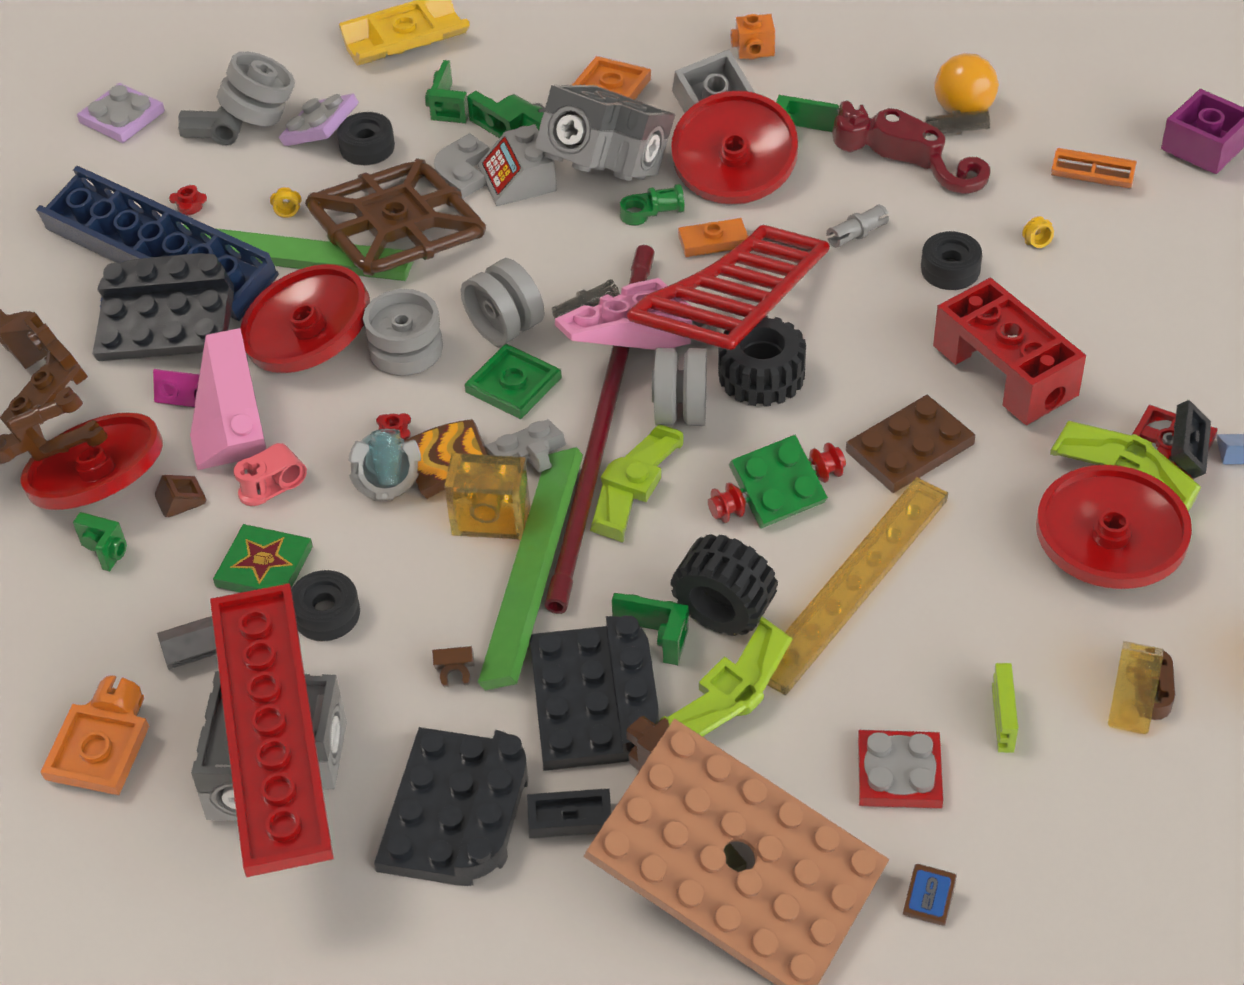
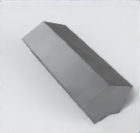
M212 616L157 633L168 670L217 655Z

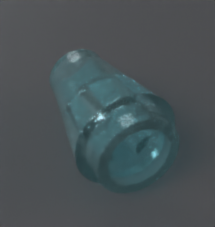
M380 429L371 432V440L368 441L376 476L378 477V484L394 485L399 483L404 439L400 438V431L396 429Z

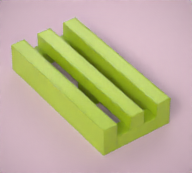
M995 663L992 698L998 752L1014 753L1018 734V719L1012 663Z

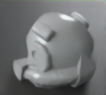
M375 432L367 435L361 441H355L348 459L351 462L350 479L358 491L373 500H393L395 497L402 495L410 489L419 475L417 470L418 461H421V453L416 441L410 440L402 443L397 436L387 432Z

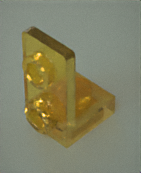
M1123 641L1108 719L1109 727L1141 734L1149 732L1162 665L1163 648Z

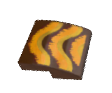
M473 419L437 426L402 442L415 440L419 447L421 461H418L417 473L419 475L416 482L420 493L426 499L457 482L463 489H466L495 473Z

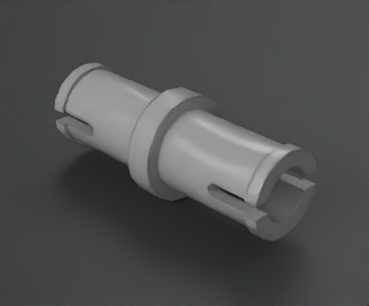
M879 204L861 214L854 213L847 218V221L828 228L826 236L835 234V236L827 240L831 246L838 248L855 238L862 239L868 235L869 231L889 222V216L880 219L881 216L888 214V211L883 205Z

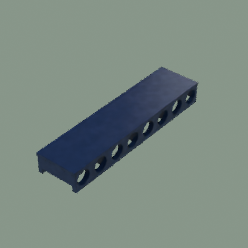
M78 165L73 169L75 176L46 207L39 205L36 208L47 230L116 263L132 259L196 253L214 254L233 282L234 296L231 318L237 321L244 317L247 309L257 296L279 276L269 253Z

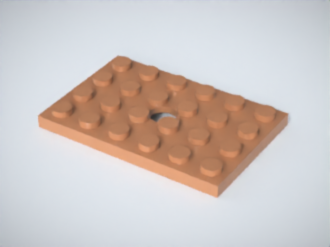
M675 718L583 856L775 985L819 984L890 860ZM735 841L748 845L755 857L753 868L743 870L742 872L731 869L726 864L724 847Z

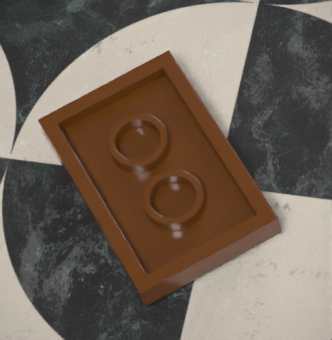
M927 394L847 441L846 452L887 489L895 493L974 445L976 434Z

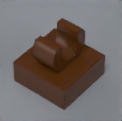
M472 646L432 650L433 666L436 670L442 669L440 681L444 687H449L448 675L455 670L462 673L463 684L469 685L471 676L467 667L475 666Z

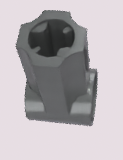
M222 106L217 111L181 110L178 116V130L183 138H212L216 143L225 146L236 142L243 123L242 120L228 113Z

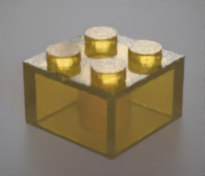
M452 453L444 486L451 535L521 540L530 511L525 457Z

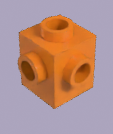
M749 14L737 16L736 29H731L730 35L731 46L737 47L739 59L775 56V28L772 15Z

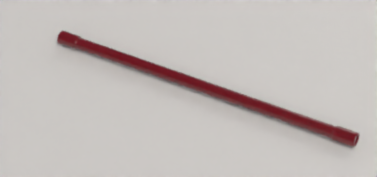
M639 245L636 248L629 284L647 281L655 255L652 247ZM614 345L612 347L555 573L551 578L545 601V608L555 614L566 612L573 587L572 579L630 347Z

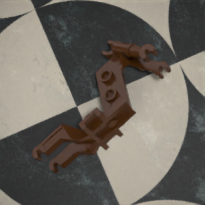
M0 309V343L17 359L25 370L43 358L46 361V364L32 375L31 380L18 396L10 402L8 408L0 416L2 422L12 432L0 435V464L9 462L17 455L27 451L34 460L41 461L60 452H69L70 448L85 442L89 446H97L103 443L108 435L96 420L89 421L83 427L66 434H59L58 437L47 441L44 438L40 428L44 421L64 413L75 412L83 404L80 397L71 387H66L70 380L78 385L88 376L73 355L35 312L23 311L7 315Z

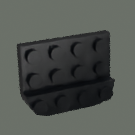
M196 253L132 259L121 263H110L103 270L104 276L97 288V291L103 298L92 353L97 361L203 353L206 335L229 330L234 285L214 254Z
M629 615L622 617L606 616V626L531 634L530 645L543 771L629 761V754L636 745L627 739V728L641 716H645L655 725L659 723V708L649 641L646 633L639 626L638 620Z
M419 727L374 862L376 872L458 886L473 885V879L483 877L497 867L502 869L508 858L507 845L523 788L528 787L526 754L522 747L521 739L516 735L500 730H495L493 738Z

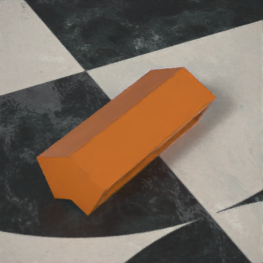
M1057 148L1051 175L1131 189L1137 161ZM1059 159L1092 164V166L1059 161ZM1097 165L1130 170V173L1098 168Z

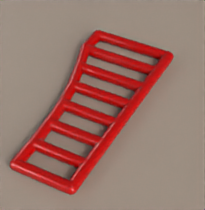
M760 225L745 240L715 263L685 279L645 295L627 312V318L633 323L723 349L733 350L829 251L830 245L824 240L767 225ZM764 239H769V240L777 241V242H780V243L792 245V246H795V247L807 249V250H810V252H806V251L794 249V248H791V247L783 246V245H780V244L768 242V241H765ZM751 251H754V252L766 254V255H769V256L777 257V258H780V259L788 260V261H791V262H795V263H798V264H797V265H793V264L786 263V262H782V261H779V260H775V259L767 258V257H764V256L756 255V254H753V253H750V252H751ZM738 263V264L746 265V266H749V267H753V268H757V269H760V270L768 271V272H771V273L779 274V275H782V276H785V277H784V278H779V277L772 276V275H769V274H765V273H761V272H758V271L750 270V269H747V268L739 267V266H736L735 264ZM717 276H725L772 290L770 292L717 278ZM702 287L759 304L754 306L695 288ZM671 299H682L685 301L707 306L710 308H714L745 318L743 320L736 319L733 317L725 316L722 314H718L715 312L676 302ZM650 309L727 330L730 333L728 335L648 311Z

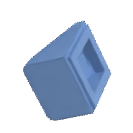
M1217 434L1216 439L1222 464H1244V434Z

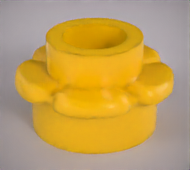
M288 187L279 188L270 197V204L273 205L274 212L280 217H292L300 209L301 195Z
M1037 216L1024 226L1022 236L1025 238L1024 242L1028 246L1033 245L1036 248H1043L1052 241L1054 229L1050 220Z

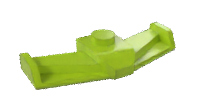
M1068 421L1050 450V455L1063 456L1096 465L1124 466L1150 474L1168 485L1181 498L1188 512L1201 489L1198 483L1154 448L1152 442L1135 434L1128 435Z
M658 424L625 457L617 458L608 464L601 475L602 487L590 527L591 532L624 542L633 500L648 501L661 479V468L657 466L676 448L680 449L683 446L684 435L681 431Z
M762 616L759 625L737 663L734 664L724 656L699 681V691L704 695L670 716H664L668 720L669 726L675 718L703 737L735 716L750 714L764 700L763 691L793 638Z

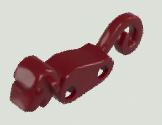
M842 101L840 103L832 134L835 145L841 150L850 153L868 145L882 157L916 164L924 169L931 168L935 179L944 188L956 193L968 194L977 192L988 183L991 173L990 166L979 157H966L960 160L957 165L956 176L947 170L941 158L946 138L938 128L899 109L887 108L878 112L873 118H869L862 104L856 110L849 101ZM890 114L895 115L899 120L892 122L887 120L886 116ZM927 133L934 134L937 137L933 141L925 138ZM970 171L978 174L974 178L966 179Z

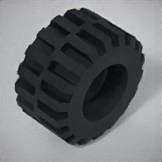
M765 316L733 350L718 347V376L721 387H725V392L729 396L735 395V400L741 403L747 401L748 405L756 406V404L771 406L773 402L780 404L785 402L786 397H794L796 390H801L803 380H805L806 341L803 339L802 332L799 329H794L792 323L782 322L781 318L775 317L772 319ZM724 330V334L728 335L730 331Z
M709 534L704 538H698L693 543L672 575L670 585L673 587L671 591L673 597L678 600L677 603L689 606V616L717 633L736 636L737 634L746 635L749 631L755 629L777 592L778 580L774 577L775 572L773 568L767 565L768 561L756 553L754 548L743 544L738 539H730L726 535L719 534L717 537Z

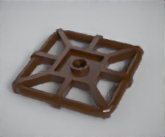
M416 158L415 161L403 163L372 174L367 172L359 174L357 179L319 192H312L305 200V205L309 209L310 214L327 232L328 240L333 245H338L351 262L363 271L364 275L373 276L375 273L387 271L421 258L424 260L431 259L435 253L482 238L486 231L485 223L462 199L461 192L456 187L450 186L424 159ZM407 176L402 184L384 190L379 186L380 184ZM424 176L438 191L421 196L414 188L419 179ZM359 191L369 193V195L357 199L343 197ZM446 204L450 207L453 206L461 216L436 212L433 208ZM324 209L352 213L357 218L336 224ZM433 227L459 231L433 241H429L422 233ZM369 230L375 239L365 257L348 237ZM407 236L415 245V247L379 259L387 243Z

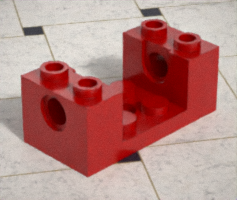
M991 277L937 305L933 346L955 365L970 358L973 352L979 351L1007 376L1002 406L1026 426L1079 396L1086 354ZM1008 335H1017V337H1008Z

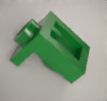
M79 512L73 524L81 546L95 551L102 570L111 571L117 560L122 559L127 547L120 523Z

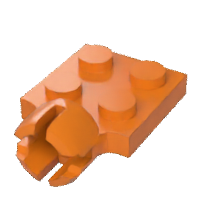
M596 56L572 86L596 85L635 100L651 80V69Z
M112 675L106 676L99 683L90 702L86 705H71L40 773L44 780L120 795L150 727L146 718L137 716L144 701V695L141 694V689L136 683L122 677L117 689L112 686L117 677Z

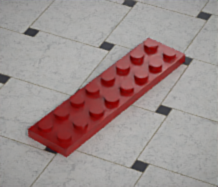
M290 583L210 598L245 876L247 878L333 860L331 836Z

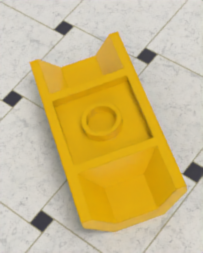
M414 0L339 23L346 49L357 66L385 58L386 54L388 56L400 54L409 49L426 46L432 42L464 34L470 27L467 18L461 20L458 17L452 0Z

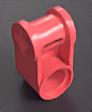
M283 443L274 444L250 458L243 459L234 467V476L240 483L238 497L243 504L248 506L264 504L269 499L297 487L307 475L306 466Z

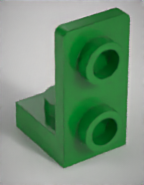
M443 60L440 69L434 73L431 89L426 91L425 105L430 108L431 120L466 124L469 118L467 92L450 90L452 86L450 60Z
M779 95L776 103L789 114L795 126L828 132L833 131L834 121L839 112L838 104Z
M614 593L611 600L612 616H633L638 620L640 627L659 630L657 646L663 649V663L678 666L689 631V606L673 601L643 598L634 594Z

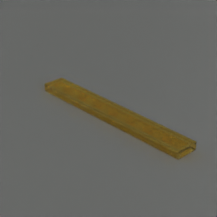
M918 477L914 479L785 631L793 640L767 686L784 695L790 692L944 506L948 499V492Z

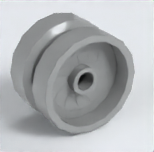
M249 51L234 54L226 71L227 76L223 78L217 93L220 105L228 113L247 123L258 126L275 125L280 121L285 108V101L289 100L294 88L295 80L292 74L283 65L262 54Z
M503 258L487 267L485 273L480 272L462 283L460 291L465 311L474 327L491 344L502 346L518 337L520 331L529 330L543 320L545 315L544 303L540 291L527 271L512 259Z
M414 289L388 291L374 298L365 308L363 323L367 335L368 352L372 363L381 371L392 375H411L423 372L433 366L440 358L443 340L439 328V310L435 301L426 293Z
M656 348L655 370H652V402L654 403L655 425H674L677 420L678 403H683V419L686 425L705 426L706 349L688 348L684 355V370H678V353L675 348Z

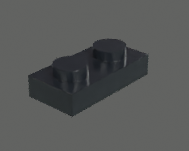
M1187 400L1177 405L1171 457L1178 467L1183 468L1195 479L1206 474L1211 421L1190 400Z
M610 788L527 794L529 839L598 834L611 814Z

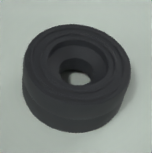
M359 112L346 117L337 129L341 155L352 164H377L386 160L394 151L395 141L392 124L386 116L380 113Z
M946 231L931 236L926 240L922 249L921 272L923 277L931 285L945 290H959L971 286L980 275L982 262L981 246L973 237L961 232ZM946 259L957 260V262L946 261Z
M333 570L315 571L299 579L292 587L298 631L306 638L316 641L334 640L346 635L358 622L360 604L357 590L351 579L343 573ZM325 600L335 603L332 608L324 611L314 608L317 603Z

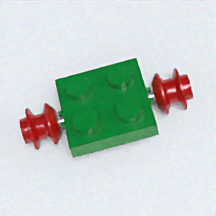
M792 435L732 459L729 467L740 489L730 482L726 483L725 492L720 493L716 488L712 489L711 498L708 499L709 510L715 519L719 518L723 523H728L730 514L733 512L736 516L743 517L746 503H748L760 529L825 503L828 497L820 481L823 483L828 482L829 473L831 472L836 477H841L844 471L843 467L846 466L845 456L839 447L826 443L822 453L816 448L811 449L808 459L796 435Z

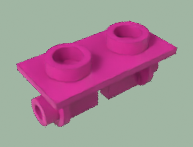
M154 369V402L195 407L200 374Z

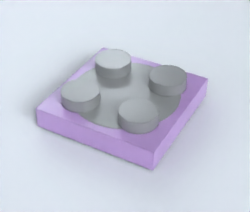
M118 83L80 111L77 117L79 123L124 143L165 110L162 102Z
M354 93L342 96L334 94L322 100L313 98L302 106L303 110L298 116L287 122V128L279 136V139L284 146L328 139L359 102Z

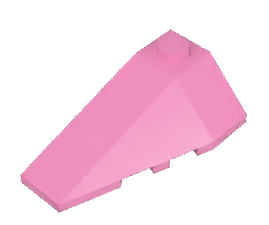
M660 278L626 285L621 288V294L612 297L607 294L601 297L600 304L594 307L583 305L555 318V326L571 341L656 350V348H676L690 344L691 341L689 338L633 323L627 318V312L645 295L668 286ZM673 298V299H671V300L676 301V302H680V303H683V304L690 305L689 303H687L685 300H682V299H678V298ZM650 309L648 311L653 314L692 324V320H688L685 318H681L653 309Z
M240 328L208 334L205 337L190 433L197 470L239 462L267 449Z

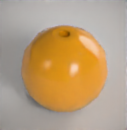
M969 53L953 56L941 65L934 84L937 101L943 109L956 117L965 118L982 114L993 104L999 87L996 71L989 61L977 54Z

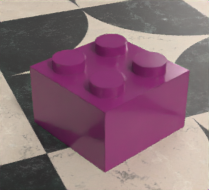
M1200 88L1167 118L1161 150L1201 167L1203 170L1217 174L1244 148V107Z

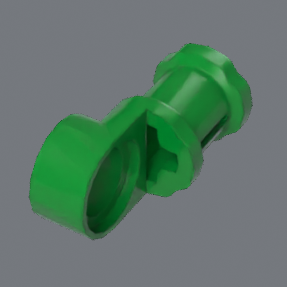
M681 184L674 185V188L658 190L652 187L647 189V193L625 196L620 201V219L625 224L637 226L645 223L648 217L657 216L658 212L676 210L678 213L684 212L685 202ZM629 208H639V209H641L642 211H640V212H629V211H627V209H629Z

